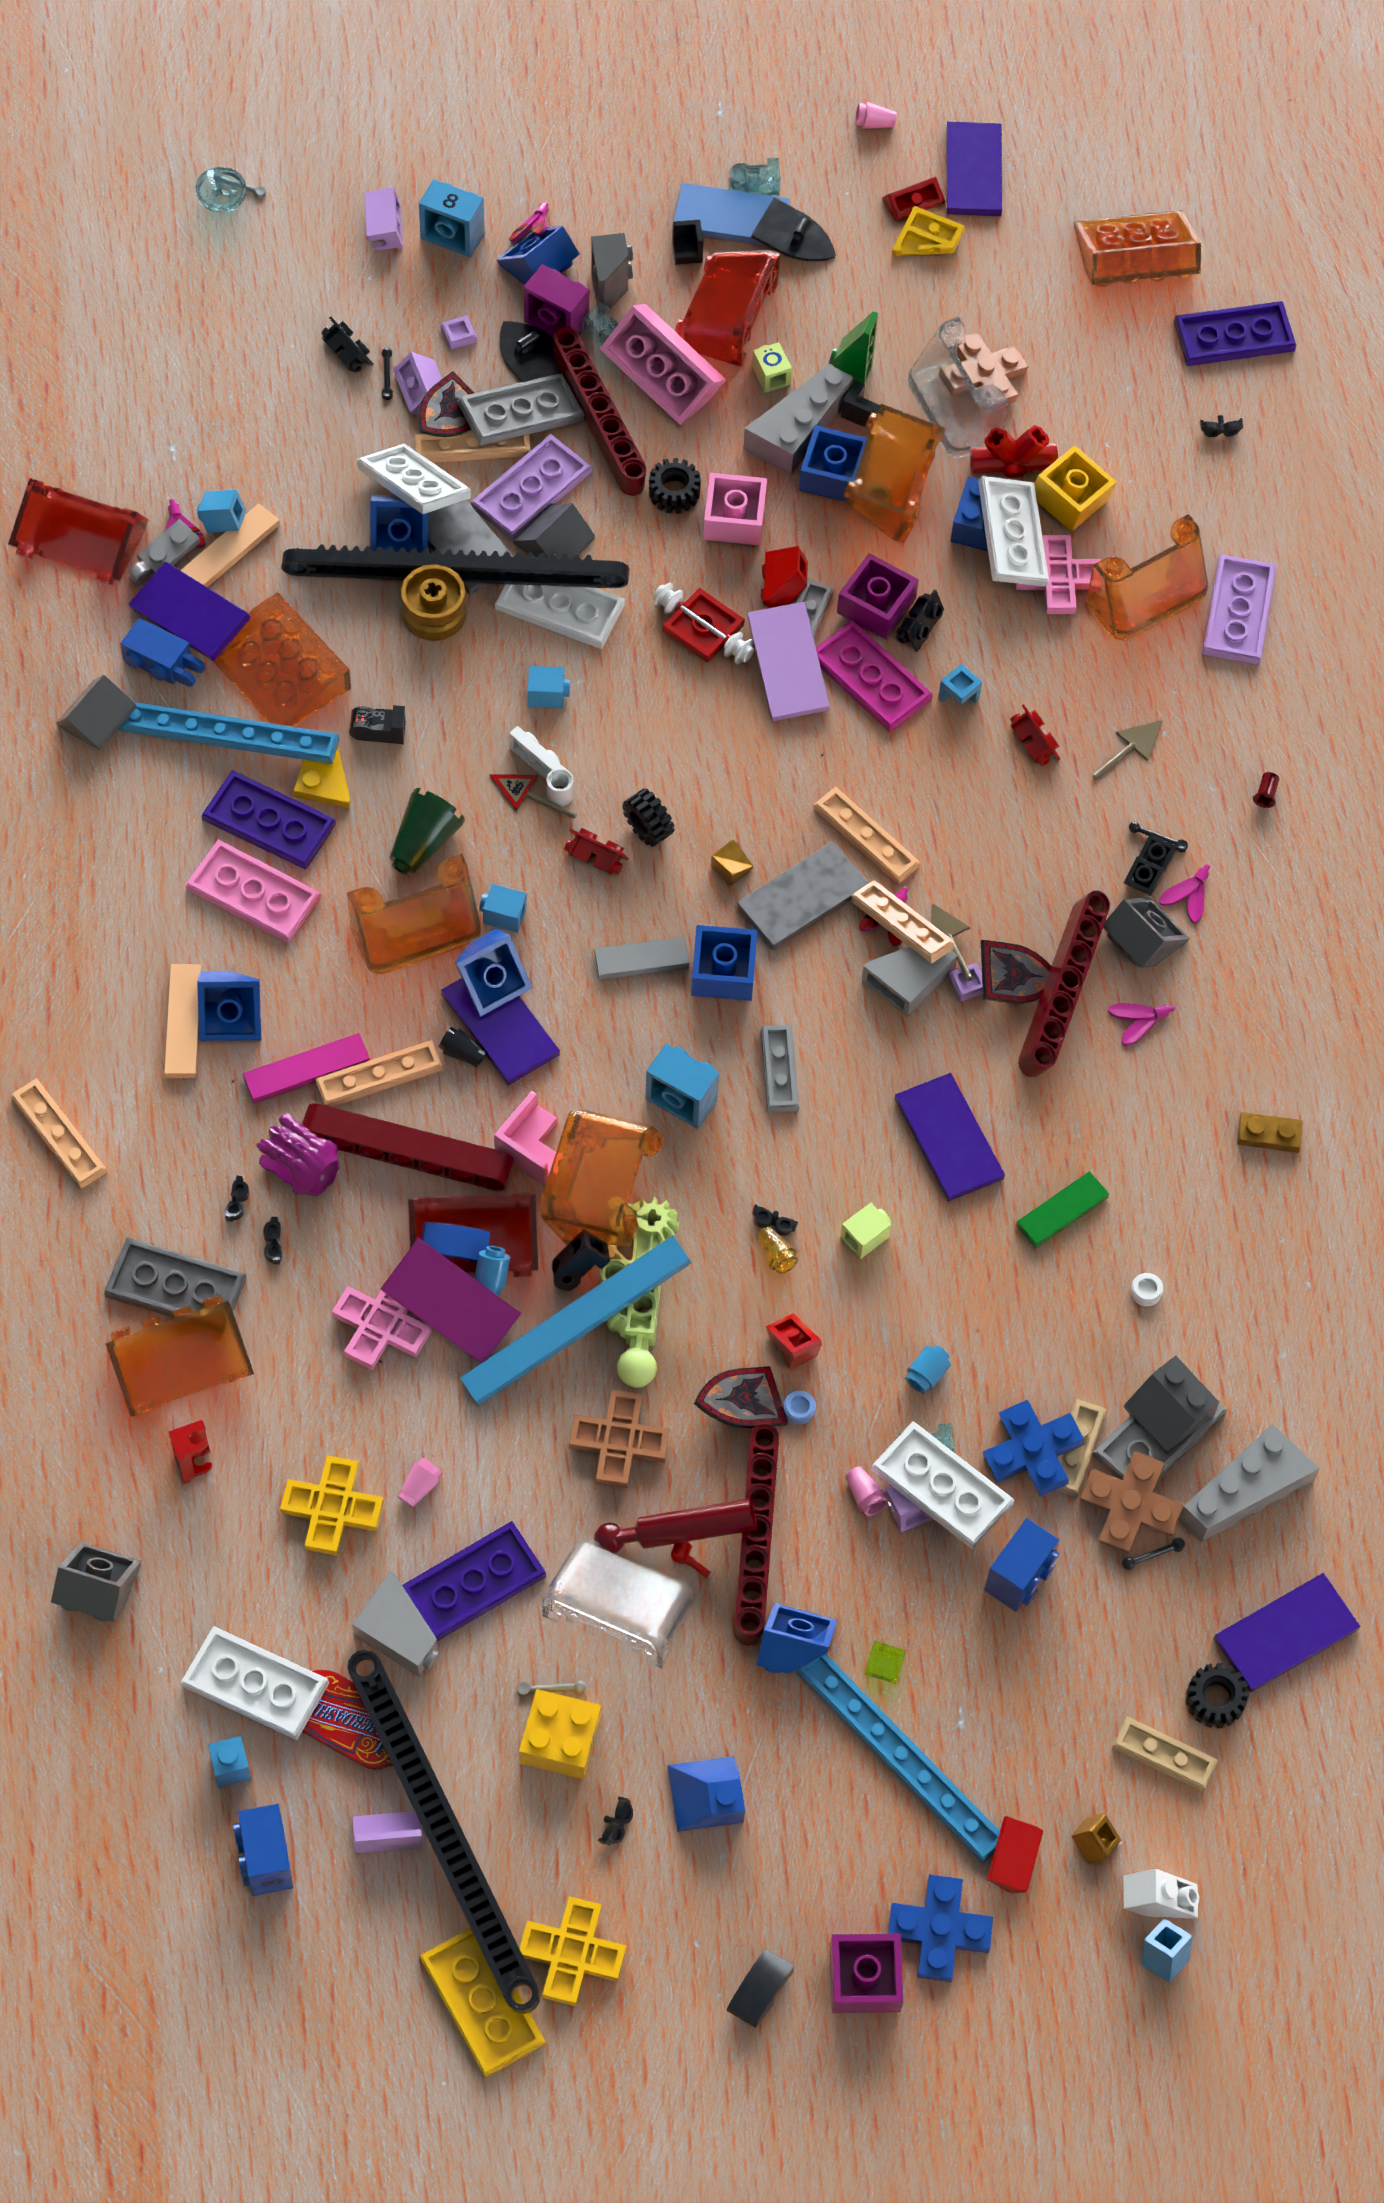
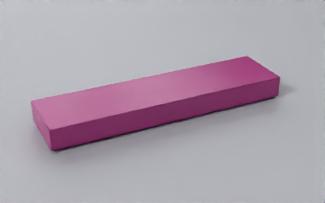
M360 1033L245 1072L243 1073V1078L255 1104L315 1083V1078L369 1061L370 1057Z

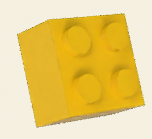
M1074 445L1040 473L1034 485L1037 502L1072 532L1108 502L1117 481Z
M536 1689L519 1749V1764L584 1780L601 1719V1705Z

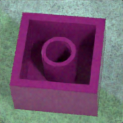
M542 264L523 287L524 322L539 328L553 338L554 333L562 327L572 328L580 336L589 325V289L582 283L574 282L563 276L559 271L550 269Z
M868 553L839 592L837 613L887 640L916 600L919 579Z
M832 1934L830 1941L832 2013L901 2012L903 2005L901 1934Z

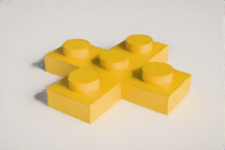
M327 1455L320 1485L287 1480L280 1511L281 1514L311 1519L304 1545L305 1550L337 1556L344 1526L377 1532L384 1500L380 1496L353 1492L359 1469V1461Z
M569 1896L560 1929L531 1921L526 1922L519 1948L523 1957L550 1965L542 1994L544 1999L576 2006L584 1974L618 1982L626 1945L594 1937L602 1904Z

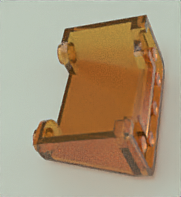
M881 403L877 413L871 412L865 428L870 431L854 481L849 480L843 497L848 498L847 505L891 539L904 544L918 519L921 509L919 508V500L930 465L935 458V448L941 442L945 428Z
M1189 514L1176 520L1171 526L1170 536L1176 545L1137 566L1130 568L1123 559L1118 557H1108L1093 565L1085 604L1113 638L1121 641L1129 640L1205 598L1208 591V577L1200 529Z
M463 854L450 857L439 865L438 876L441 884L385 903L381 894L371 887H363L347 892L350 929L365 964L370 971L376 974L388 973L464 947L480 937V919L468 866Z
M571 1110L567 1116L541 1198L540 1213L544 1222L565 1244H569L585 1229L608 1245L630 1246L633 1235L638 1228L637 1218L628 1207L642 1156L655 1157L662 1148L663 1135L656 1127L589 1110Z

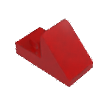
M794 1313L766 1326L769 1337L782 1349L790 1370L818 1356L822 1346L821 1339Z

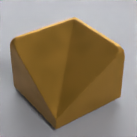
M733 839L711 856V867L731 886L753 869L752 863Z
M1105 1813L1086 1818L1071 1835L1088 1863L1107 1859L1121 1842V1838Z

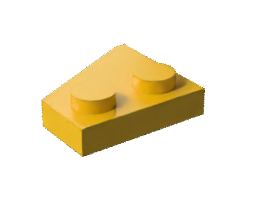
M338 747L332 764L303 760L294 788V797L350 809L351 800Z

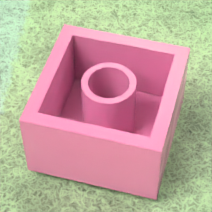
M710 473L703 540L760 546L767 478Z

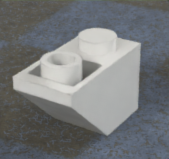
M1158 1869L1123 1875L1124 1909L1150 1917L1198 1918L1199 1894L1197 1884Z

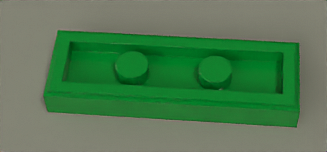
M1089 1171L1019 1219L1016 1226L1036 1249L1108 1199L1109 1193Z

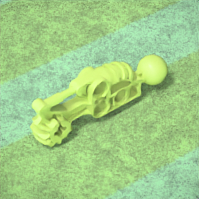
M654 1196L649 1204L641 1199L632 1205L628 1202H623L619 1197L610 1199L608 1203L609 1222L607 1231L609 1234L608 1249L610 1262L603 1269H600V1284L671 1236L675 1237V1232L679 1230V1222L676 1220L677 1212L675 1209H670L667 1200L659 1205ZM621 1219H623L634 1241L632 1260H626L617 1250ZM661 1284L605 1321L611 1332H619L620 1337L626 1339V1344L630 1345L629 1349L620 1356L616 1367L620 1379L627 1386L633 1388L645 1387L653 1381L657 1372V1362L648 1349L649 1346H655ZM640 1307H648L650 1309L646 1313L636 1311Z

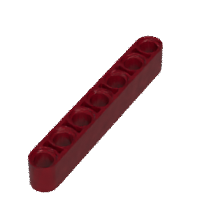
M562 327L554 333L553 358L585 414L584 419L620 489L627 495H638L642 493L645 487L646 465L580 336L574 329Z
M1091 891L1072 907L1019 1056V1068L1028 1077H1037L1052 1067L1057 1061L1110 910L1109 899L1101 891Z
M317 1103L308 1105L302 1122L303 1127L308 1128L318 1138H324L333 1142L340 1151L495 1191L505 1189L514 1162L513 1157L496 1149Z
M760 1423L752 1429L748 1452L745 1499L751 1498L754 1500L760 1498L765 1500L767 1505L764 1507L754 1506L757 1529L762 1530L765 1535L761 1538H755L749 1532H743L741 1539L734 1634L737 1641L747 1646L755 1645L762 1639L766 1616L779 1448V1432L776 1427L768 1423ZM765 1438L770 1440L772 1444L764 1447L757 1444L756 1441ZM758 1468H763L769 1471L770 1474L760 1477L754 1471ZM755 1559L762 1563V1567L753 1569L747 1566L746 1563L749 1560ZM753 1590L758 1592L760 1597L756 1600H750L744 1596V1593ZM751 1621L758 1628L754 1631H746L741 1625L744 1622Z

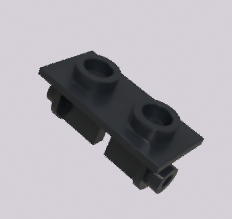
M329 317L334 325L322 330V340L335 354L343 347L345 348L337 356L347 366V369L359 372L363 367L362 363L366 360L373 365L374 363L367 356L370 350L360 339L354 342L351 338L354 332L344 321L338 324L332 317Z
M933 590L931 595L924 593L923 596H919L909 612L910 617L915 619L906 617L896 631V639L903 644L907 641L911 642L915 652H918L924 641L927 640L932 628L943 614L944 607L937 590Z

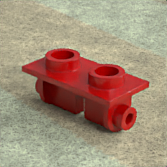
M1023 704L1022 707L1025 713L1022 715L1018 713L1011 717V728L1022 743L1031 737L1033 738L1032 741L1024 746L1035 763L1044 766L1050 761L1049 757L1053 754L1060 760L1061 758L1055 750L1060 747L1050 732L1046 735L1040 727L1045 723L1036 710L1029 712Z
M581 828L580 832L570 829L575 838L574 840L569 839L565 845L564 850L568 851L569 856L588 863L592 854H595L597 856L592 864L594 867L610 875L613 873L618 875L623 867V864L620 863L621 858L629 860V857L622 853L624 849L622 846L609 840L606 845L596 841L597 835L584 828Z

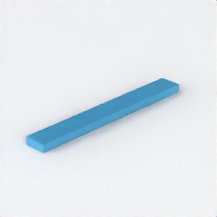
M134 702L137 708L117 729V731L327 764L333 763L340 740L339 735L336 733Z
M671 1236L460 1377L478 1406L692 1264L691 1260L675 1237Z
M827 1654L797 1669L796 1674L982 1864L994 1854L1000 1830Z

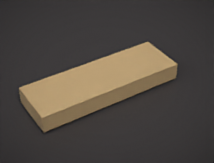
M1079 1399L1075 1400L1071 1415L1084 1438L1085 1445L1058 1456L1069 1479V1484L1056 1491L1077 1497L1106 1412L1105 1408Z
M1126 1716L1112 1747L1204 1792L1218 1759Z

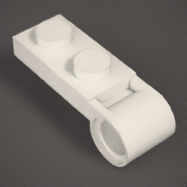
M519 726L514 728L509 733L510 749L546 779L547 799L562 807L568 805L573 799L572 774L560 764L559 758L553 751L544 749L538 743V740L532 733L524 732ZM557 786H563V787H565V788H564V789H556L555 787H557Z

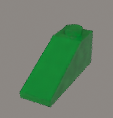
M877 312L869 314L843 337L839 348H834L831 353L829 364L851 375L853 383L857 380L865 384L873 366L878 321Z

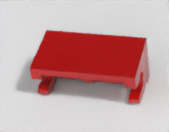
M203 1420L168 1431L174 1458L184 1484L189 1483L191 1478L207 1473L212 1468L211 1462L205 1463L202 1466L194 1463L197 1457L204 1456L210 1452Z

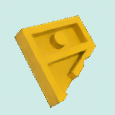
M914 206L892 249V255L953 254L965 231V226Z

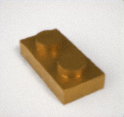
M1241 1112L1237 1145L1299 1153L1303 1120Z

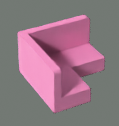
M531 1091L494 1134L495 1149L509 1154L514 1159V1165L543 1185L546 1184L563 1163L561 1155L542 1143L544 1138L557 1124V1118L537 1105V1094Z

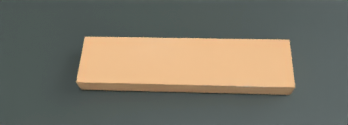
M467 431L453 437L415 434L416 452L432 463L524 457L531 451L529 434L481 446L473 431Z
M258 503L245 514L239 531L224 532L180 571L208 588L280 526L279 519Z
M836 786L814 804L816 812L896 884L899 885L919 868L920 862Z
M875 880L851 895L853 904L931 964L955 949L954 941Z
M171 964L165 1078H196L199 1040L197 981L200 971H202V964Z
M430 1040L315 1078V1082L324 1105L334 1107L442 1071L443 1069L433 1041Z
M37 1078L11 1094L12 1101L80 1189H83L107 1173L105 1166Z

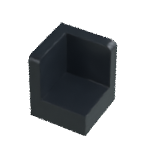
M700 219L673 222L672 247L675 265L703 263L704 241Z
M855 380L843 399L841 418L872 430L883 412V406L865 399V384Z

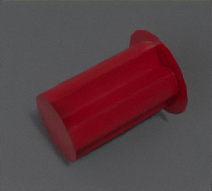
M1272 772L1263 774L1258 793L1253 796V801L1256 805L1263 808L1275 806L1276 801L1274 797L1280 780L1277 774Z

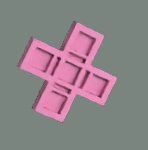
M1042 535L1049 582L1045 587L1015 583L1016 590H1044L1046 614H1075V590H1102L1101 559H1073L1071 535Z
M347 1286L332 1311V1317L357 1329L344 1351V1356L371 1370L374 1369L387 1345L393 1346L416 1358L432 1332L431 1327L406 1315L408 1310L382 1290L377 1298L373 1299Z

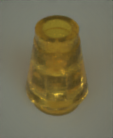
M772 1227L762 1229L756 1238L770 1269L776 1270L778 1274H783L793 1269L798 1262L797 1251L775 1232Z

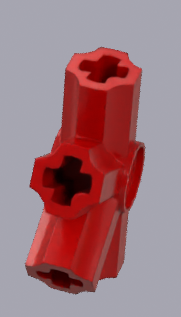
M1036 425L1030 427L1017 440L1007 430L996 427L991 429L988 436L984 438L986 448H971L970 450L972 474L1003 472L1009 478L1022 477L1028 471L1045 470L1058 459L1056 444H1049L1048 435L1041 427Z

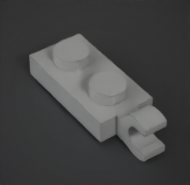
M180 519L177 520L137 555L139 562L128 570L131 574L129 579L138 586L150 574L154 575L165 561L174 566L200 543V538Z

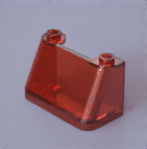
M770 250L715 252L713 256H708L704 265L705 273L684 319L680 318L678 320L675 332L698 354L741 367L746 357L744 345L751 339L752 327L766 295L774 293L779 283L780 253Z
M29 478L8 545L16 548L15 554L32 559L33 555H37L96 574V580L113 585L114 580L120 582L146 531L149 519L136 511L126 508L122 510L116 506L112 507L65 492L56 487L45 486L44 482Z
M535 1193L415 1197L408 1199L410 1248L418 1237L421 1239L424 1222L464 1226L490 1232L489 1246L505 1249V1253L510 1256L508 1271H513V1277H531L532 1271L538 1270ZM456 1258L449 1259L465 1272H476V1263Z

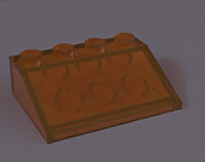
M1182 210L1074 221L1085 272L1092 285L1104 287L1116 282L1132 284L1144 279L1160 281L1165 279V277L1177 276L1179 278H1188L1192 274H1201L1202 242Z
M278 592L248 613L251 619L214 661L262 716L272 724L295 727L351 689L350 669Z

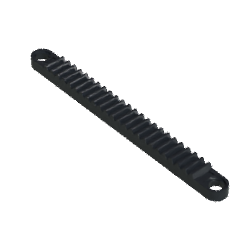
M320 544L317 549L293 548L285 550L281 569L292 576L404 580L413 570L425 565L436 564L450 568L460 576L463 582L613 589L628 585L630 571L629 566L623 562L592 560L590 555L580 559L579 554H575L573 559H569L567 554H563L561 559H558L555 553H552L549 558H546L544 553H540L537 558H534L532 552H529L526 557H522L521 552H517L514 557H511L507 551L503 556H499L497 551H494L491 556H488L486 551L476 555L474 550H471L468 555H464L463 550H459L455 555L451 549H448L445 554H441L439 549L430 554L427 548H424L422 553H418L416 548L407 553L403 547H401L399 552H395L393 547H389L387 552H383L382 547L372 551L370 546H366L364 551H360L359 547L355 546L351 551L348 550L347 545H343L340 550H337L335 545H331L329 550H326L323 544Z
M370 1650L357 1651L348 1661L350 1677L505 2001L511 2010L516 2013H530L538 2006L541 1996L531 1971L379 1657ZM363 1660H370L374 1663V1670L368 1676H360L356 1672L357 1665ZM520 1986H527L532 1991L530 2001L525 2004H518L513 2000V1993Z

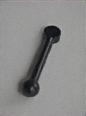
M384 348L381 352L384 358V389L381 393L384 400H390L393 397V391L390 389V358L392 357V350Z
M1135 821L1129 824L1130 832H1140L1147 836L1151 834L1177 846L1178 852L1183 853L1188 848L1187 841L1183 839L1173 840L1143 828Z
M1175 1538L1167 1546L1135 1558L1126 1557L1123 1559L1122 1565L1125 1569L1131 1570L1135 1564L1169 1551H1182L1185 1542L1181 1538Z

